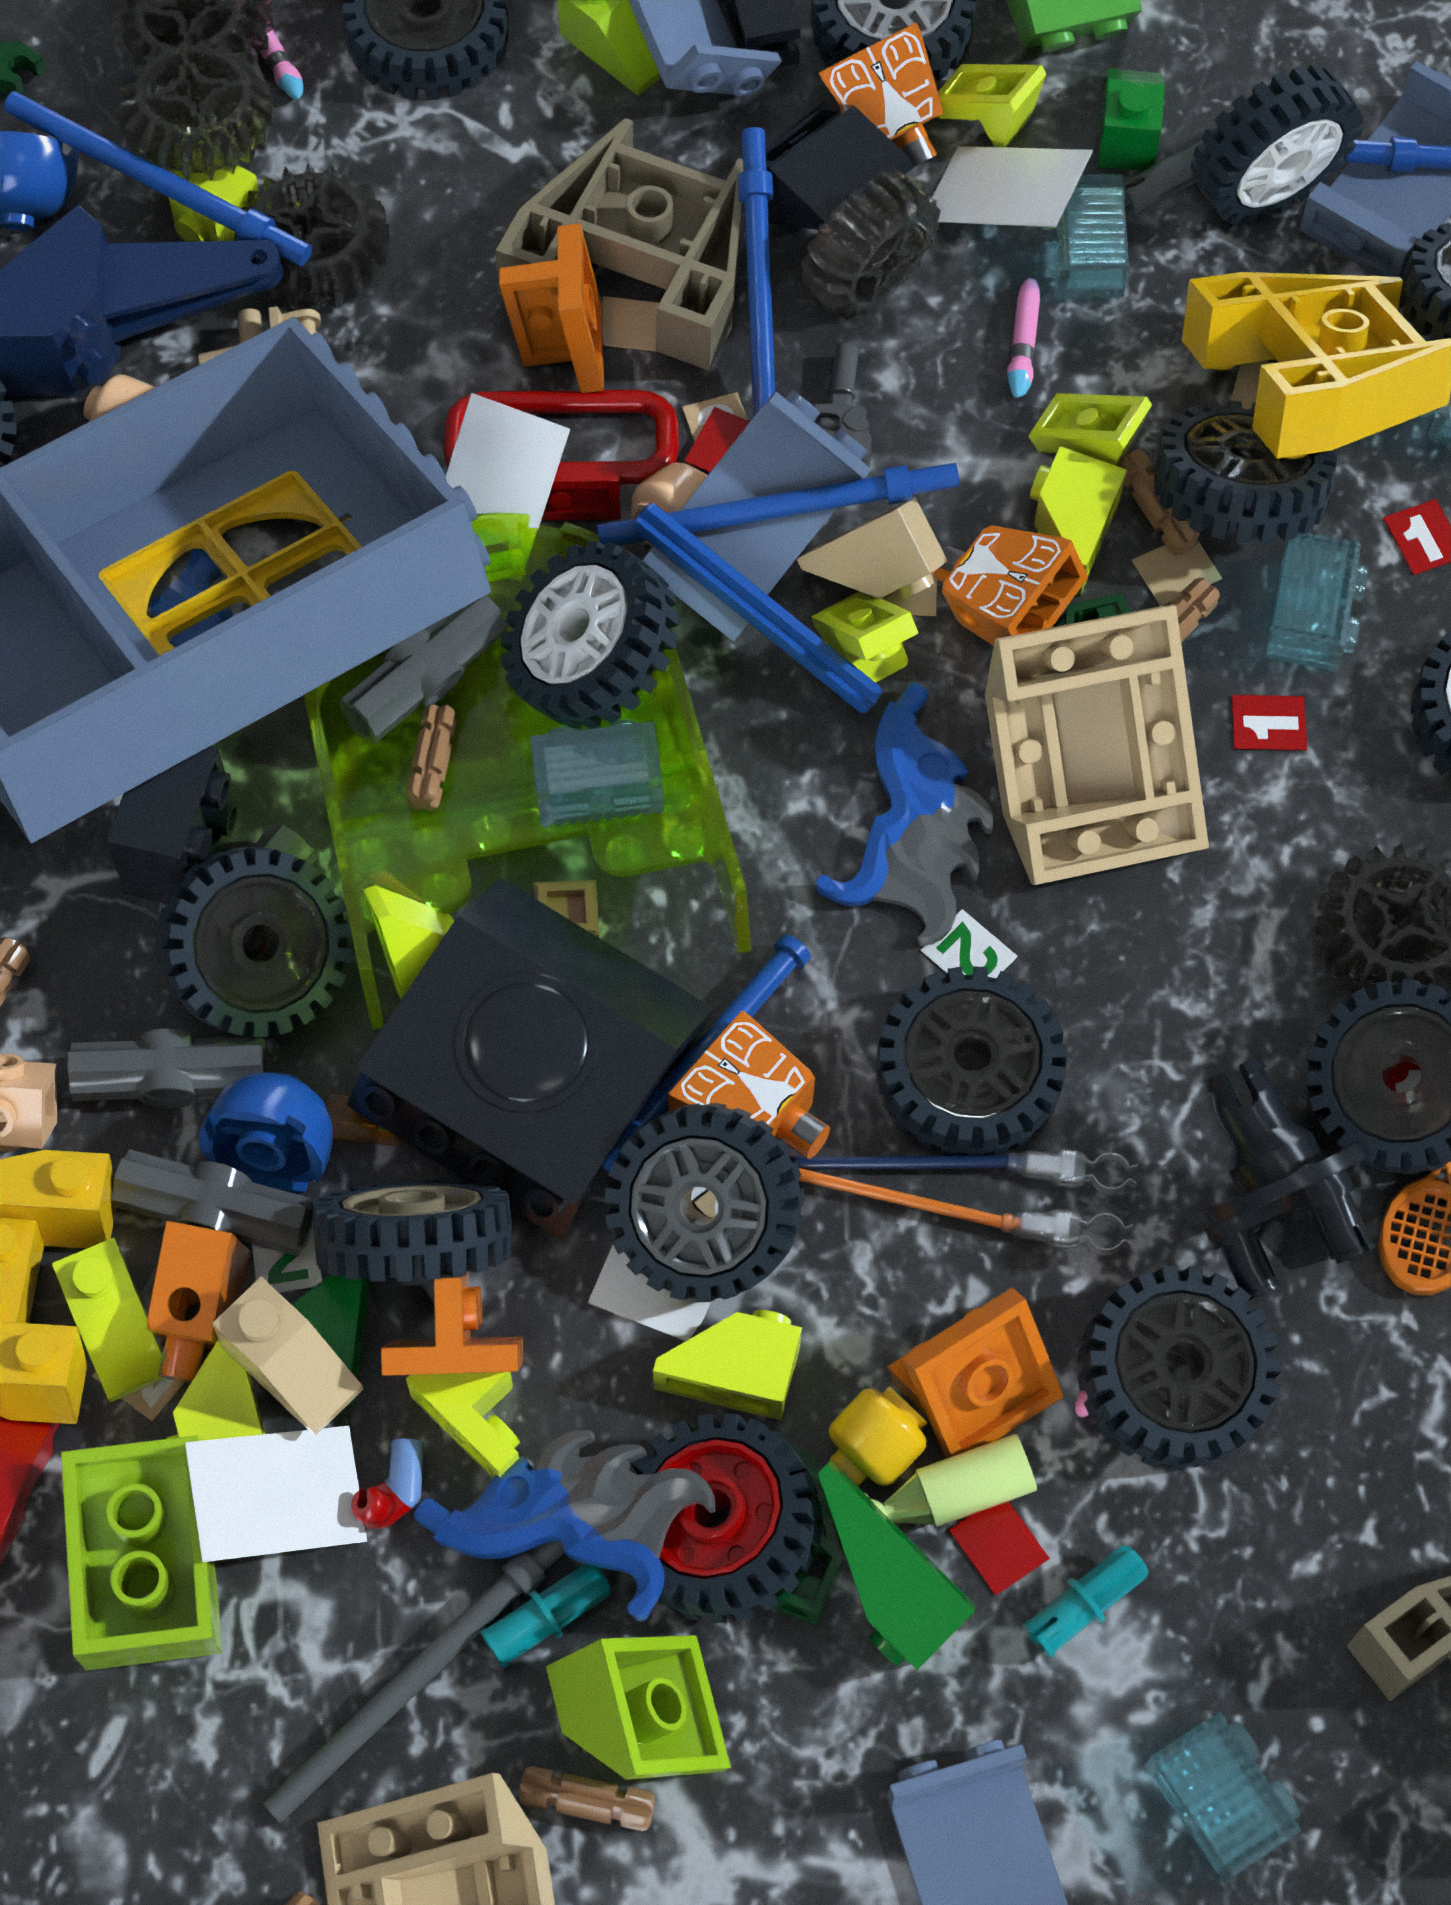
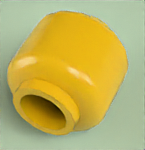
M890 1386L883 1393L873 1388L864 1389L829 1426L828 1434L830 1440L838 1448L830 1457V1460L858 1486L867 1477L877 1485L890 1486L926 1448V1438L921 1429L927 1424V1421Z

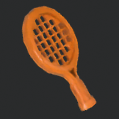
M1446 1113L1440 1116L1438 1129L1448 1122L1451 1114ZM1451 1161L1445 1164L1446 1167L1431 1171L1425 1177L1405 1185L1389 1201L1379 1223L1377 1249L1383 1270L1395 1286L1412 1295L1433 1296L1451 1288V1244L1450 1247L1441 1244L1442 1238L1451 1240V1234L1444 1233L1445 1226L1451 1227V1222L1447 1221L1448 1214L1451 1215ZM1439 1173L1444 1174V1180L1436 1179ZM1426 1195L1435 1197L1433 1204L1424 1202ZM1438 1199L1447 1201L1446 1208L1437 1205ZM1410 1203L1419 1205L1418 1212L1409 1210ZM1423 1207L1432 1209L1430 1216L1422 1214ZM1435 1211L1443 1212V1219L1434 1217ZM1396 1212L1404 1214L1402 1220L1394 1218ZM1407 1215L1416 1217L1415 1224L1406 1222ZM1420 1219L1429 1221L1428 1227L1420 1226ZM1433 1222L1441 1224L1440 1231L1431 1229ZM1392 1223L1401 1225L1399 1232L1391 1230ZM1405 1227L1413 1229L1412 1236L1403 1233ZM1417 1230L1426 1233L1425 1239L1416 1237ZM1430 1234L1439 1236L1437 1243L1428 1241ZM1391 1235L1398 1237L1397 1244L1391 1243ZM1406 1239L1411 1241L1410 1246L1405 1247L1400 1245L1401 1240ZM1414 1242L1423 1244L1422 1251L1413 1249ZM1427 1246L1436 1248L1434 1255L1426 1253ZM1440 1249L1448 1251L1447 1258L1438 1256ZM1399 1250L1408 1253L1406 1259L1397 1257ZM1412 1254L1420 1256L1419 1263L1410 1261ZM1424 1258L1433 1260L1432 1267L1423 1265ZM1437 1261L1446 1264L1444 1270L1436 1268ZM1409 1266L1418 1268L1416 1275L1407 1272ZM1421 1269L1430 1272L1429 1279L1420 1276Z

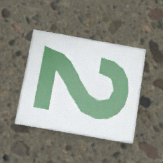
M963 909L956 915L952 929L942 940L932 945H925L921 949L927 957L946 973L948 968L962 966L964 975H972L974 966L987 967L988 977L997 978L1000 971H1004L1018 957Z
M313 1227L306 1247L301 1250L299 1257L252 1244L256 1281L262 1276L278 1293L312 1288L322 1281L321 1270L316 1263Z

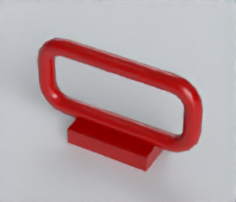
M638 389L604 390L582 394L580 390L483 391L473 393L528 414L641 413L652 417L655 421V453L645 460L560 462L541 520L621 519L620 485H638L665 466L676 463L679 451V423L674 407L664 397L652 391ZM471 394L459 399L448 410L446 416L443 454L447 468L450 464Z

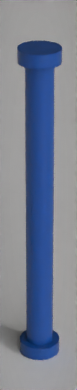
M783 934L775 942V953L647 1099L603 1167L605 1170L610 1172L613 1162L621 1154L620 1150L640 1128L654 1118L668 1112L669 1092L741 1011L753 1017L794 968H804L810 961L811 954L802 942L789 934Z

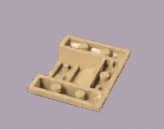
M1169 604L995 639L985 691L986 706L1002 813L1031 884L1048 883L1209 848L1176 605Z
M490 1773L317 1823L328 1905H555L547 1849L500 1774Z

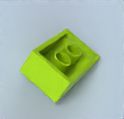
M198 1435L61 1452L73 1656L86 1671L223 1654L215 1562H202L185 1442L199 1441Z

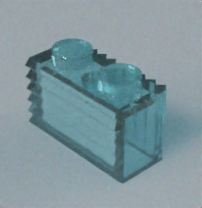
M1082 174L1057 226L1040 227L1041 229H1051L1052 242H1044L1043 276L1054 277L1055 297L1059 300L1066 297L1070 300L1077 297L1082 300L1088 297L1094 300L1100 297L1105 300L1114 297L1118 300L1124 297L1129 272L1123 174Z
M1298 531L1295 539L1287 540L1281 560L1265 658L1336 671L1342 653H1354L1361 619L1350 616L1352 600L1362 602L1369 573V566L1358 565L1361 544L1357 540L1349 542L1345 538L1337 540L1334 536L1325 538L1322 534L1313 535L1308 532L1304 535Z
M622 719L611 723L607 727L583 730L557 727L546 734L530 736L541 825L547 828L553 823L558 826L565 822L573 825L578 820L586 823L590 819L598 822L603 817L611 820L614 816L622 819L627 814L635 817L642 813L647 816L652 811L660 814L665 810L654 721L637 723L633 720Z
M1218 1712L1151 1756L1145 1768L1218 1877L1226 1885L1291 1842L1301 1830L1298 1823L1294 1821L1300 1816V1811L1291 1794L1278 1780L1269 1784L1265 1775L1259 1770L1257 1763L1253 1761L1259 1757V1751L1249 1733L1237 1721L1230 1725L1227 1724L1224 1715Z

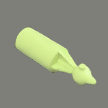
M1015 1433L916 1469V1473L884 1503L874 1499L870 1500L894 1523L930 1524L939 1527L1037 1491V1486L1018 1435Z

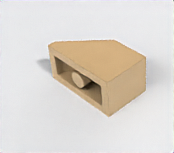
M913 497V501L901 503L813 547L796 559L801 570L879 599L896 590H899L903 599L926 589L935 583L931 573L948 561L916 497Z
M262 1276L212 1323L222 1348L314 1436L324 1429L363 1390L361 1383L311 1323Z

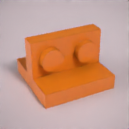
M581 223L557 226L558 260L499 268V286L523 366L531 367L572 361L581 394L604 391L603 306Z
M466 1272V1275L457 1277L444 1274L440 1275V1279H434L435 1339L391 1340L381 1348L382 1376L518 1372L524 1363L523 1336L470 1338V1330H478V1327L482 1326L481 1286L469 1287V1272Z
M1013 1287L983 1306L971 1310L964 1318L930 1340L916 1345L908 1354L887 1366L895 1386L927 1416L941 1451L946 1458L1000 1439L1064 1397L1028 1303Z

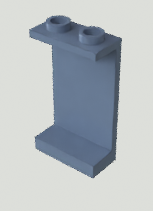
M628 0L667 89L689 90L696 93L732 94L738 97L750 96L762 88L765 79L782 62L777 52L737 48L717 0Z
M1415 61L1410 68L1402 97L1367 141L1389 142L1390 138L1395 136L1416 138L1417 144L1451 146V79L1444 73L1434 71ZM1349 163L1331 187L1320 182L1308 196L1299 231L1376 276L1400 277L1402 279L1417 240L1419 238L1422 239L1423 234L1430 229L1437 231L1438 226L1445 224L1451 216V169L1414 167L1413 172L1410 173L1388 171L1387 165Z
M794 390L786 398L778 392H773L681 510L861 478L865 479L872 470L861 461L868 451L842 429H839L832 437L819 427L814 421L821 412ZM837 508L691 534L768 595ZM652 545L641 560L662 576L669 584L668 589L733 642L749 624V622L655 546Z
M995 1740L980 1744L963 1752L965 1762L939 1770L937 1761L932 1760L907 1767L897 1773L899 1782L889 1786L886 1798L921 1905H1068L1022 1768L1027 1758L1023 1744L1005 1749L1002 1740Z

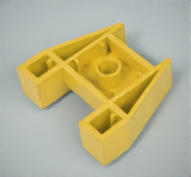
M1239 272L1189 279L1182 342L1204 369L1228 370L1239 364L1275 359L1278 361V363L1261 365L1252 429L1277 459H1299L1311 453L1332 451L1449 404L1451 393V338L1426 342L1398 312L1403 280L1400 277Z
M41 1150L0 1159V1417L14 1421L77 1424L88 1366L77 1326L30 1324L29 1321L44 1246L87 1249L111 1239L117 1207H114L111 1201L114 1171L109 1154Z

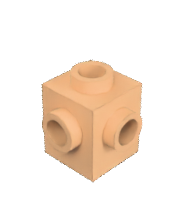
M2 1053L0 1054V1151H15L22 1147L43 1149L57 1124V1064L24 1061L21 1056Z

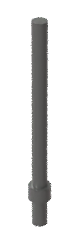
M550 1541L527 1552L524 1551L513 1555L500 1567L504 1573L262 1803L273 1817L281 1824L480 1634L479 1631L493 1622L521 1594L529 1597L528 1593L533 1589L536 1590L547 1579L544 1572L565 1553L563 1543Z

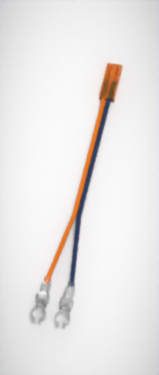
M330 1093L327 1108L333 1125V1139L414 1148L348 1107L346 1104L350 1095ZM1062 1148L1054 1152L1027 1150L1021 1153L1009 1152L1008 1156L813 1157L808 1159L802 1156L788 1155L792 1163L797 1162L801 1173V1177L798 1179L800 1182L1000 1228L1001 1232L1011 1233L1020 1239L1043 1241L1051 1248L1072 1249L1078 1247L1079 1243L1086 1242L1094 1253L1108 1256L1119 1251L1122 1246L1130 1250L1132 1245L1131 1242L1124 1239L1113 1248H1101L1094 1244L1088 1235L1080 1236L1081 1228L1089 1229L1092 1224L1102 1220L1113 1222L1123 1234L1132 1231L1133 1225L1125 1227L1120 1218L1110 1213L1098 1214L1090 1222L1081 1220L1082 1215L1074 1211L1054 1209L1047 1213L1023 1210L1014 1214L1003 1213V1216L810 1171L823 1169L1007 1168V1172H1016L1024 1178L1046 1180L1056 1187L1079 1188L1083 1187L1084 1182L1090 1181L1099 1192L1114 1195L1123 1191L1126 1186L1135 1189L1136 1181L1129 1178L1118 1187H1106L1097 1181L1095 1175H1085L1086 1167L1094 1169L1098 1163L1105 1160L1120 1163L1127 1173L1137 1170L1138 1164L1130 1166L1128 1161L1117 1153H1104L1097 1157L1094 1162L1087 1160V1155L1078 1150Z

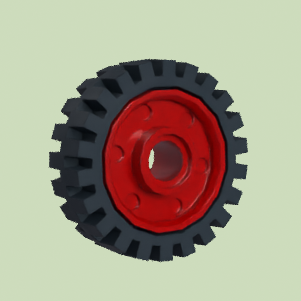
M711 1413L699 1415L698 1426L692 1427L686 1420L672 1425L675 1433L673 1438L667 1441L661 1433L649 1442L655 1452L649 1458L644 1456L631 1463L637 1472L636 1475L655 1474L669 1468L693 1471L710 1485L715 1496L716 1511L727 1507L731 1508V1511L725 1522L712 1528H708L707 1524L713 1513H710L704 1506L698 1503L684 1508L676 1515L666 1533L659 1558L664 1568L665 1579L664 1588L658 1600L672 1611L678 1610L686 1618L700 1621L701 1616H705L712 1623H727V1615L733 1614L739 1621L754 1617L752 1607L760 1605L766 1611L779 1603L774 1594L782 1588L790 1594L800 1584L795 1574L798 1569L808 1572L814 1561L810 1547H819L822 1532L817 1524V1520H823L822 1505L816 1496L819 1493L809 1471L784 1438L774 1430L771 1432L764 1423L750 1418L749 1422L746 1423L737 1414L725 1413L723 1421H719Z

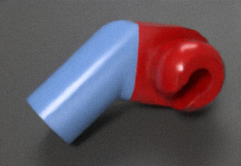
M408 1438L391 1441L389 1477L375 1487L372 1486L367 1490L360 1488L352 1498L351 1511L354 1517L362 1522L364 1526L370 1529L387 1528L418 1504L422 1490L424 1442Z

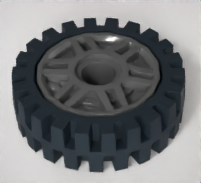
M697 1103L668 1111L640 1128L620 1150L621 1154L613 1162L608 1174L611 1177V1182L605 1188L604 1202L609 1203V1211L605 1214L607 1229H614L616 1238L612 1243L617 1253L624 1252L629 1258L630 1262L626 1266L635 1276L640 1273L648 1278L646 1285L654 1290L666 1289L671 1291L670 1297L683 1301L689 1297L696 1298V1302H712L718 1298L725 1300L735 1297L766 1279L780 1265L795 1243L794 1239L801 1228L803 1215H800L801 1207L805 1203L804 1188H799L798 1179L801 1177L798 1164L797 1162H791L788 1156L791 1150L783 1139L778 1141L771 1134L773 1128L763 1120L757 1122L750 1118V1112L740 1108L728 1109L726 1104L718 1103L707 1105ZM694 1187H704L714 1194L718 1202V1212L715 1217L703 1216L693 1207L691 1195Z

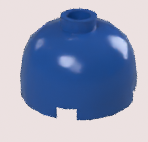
M0 131V227L13 231H31L34 229V221L49 220L62 212L74 194L77 181L78 150L72 148L68 154L62 153L63 142L58 139L33 133Z
M276 1072L250 1073L227 1085L208 1111L199 1131L200 1149L208 1161L225 1163L227 1166L247 1175L253 1183L299 1195L306 1192L309 1182L315 1180L317 1184L323 1176L333 1144L331 1115L324 1101L297 1077Z

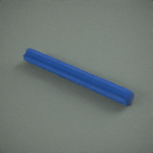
M649 503L636 517L632 526L638 534L857 711L866 713L877 702L882 694V689L877 683L656 504Z

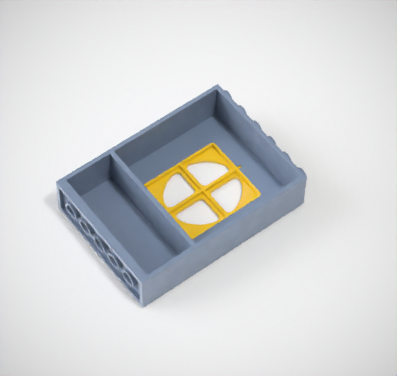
M295 316L0 468V800L31 844L491 593L484 568L490 564V557L483 542L473 531L471 522L477 519V512L469 495L461 486L452 488L447 483L445 474L432 454H427L423 457L418 451L417 445L407 427L402 422L394 425L390 421L388 413L376 393L372 391L366 394L361 389L359 380L350 365L345 361L338 364L334 360L331 349L324 337L319 332L311 335ZM268 519H298L316 523L322 527L250 567L243 563L222 537L227 530L233 527ZM197 548L204 550L227 579L164 613L150 618L147 615L148 602L160 577L187 551ZM342 551L346 554L345 557L272 596L266 590L273 582L329 552ZM244 602L250 606V608L177 647L169 643L176 634L232 604Z

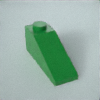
M830 1460L819 1471L818 1476L867 1620L876 1629L869 1638L896 1666L899 1667L906 1659L918 1670L975 1612V1603Z

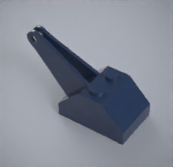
M78 204L0 269V381L6 389L4 398L76 397L89 385L99 383L110 373L113 365L120 360L121 340L237 298L272 289L279 284L283 277V267L276 246L267 240L260 239L108 243L102 225Z

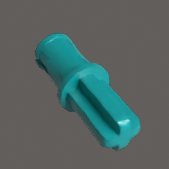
M1127 1545L1120 1546L1080 1580L1076 1581L1072 1577L1066 1581L1068 1589L1033 1618L1022 1623L1025 1632L1035 1645L1040 1643V1651L1047 1658L1051 1659L1055 1652L1093 1621L1101 1625L1106 1620L1103 1613L1147 1578L1149 1571L1146 1564L1135 1550Z
M584 1564L540 1594L533 1589L528 1593L531 1600L487 1629L484 1628L479 1632L496 1661L504 1669L509 1666L510 1662L552 1634L557 1639L562 1637V1627L610 1596L612 1592L610 1584L599 1567Z

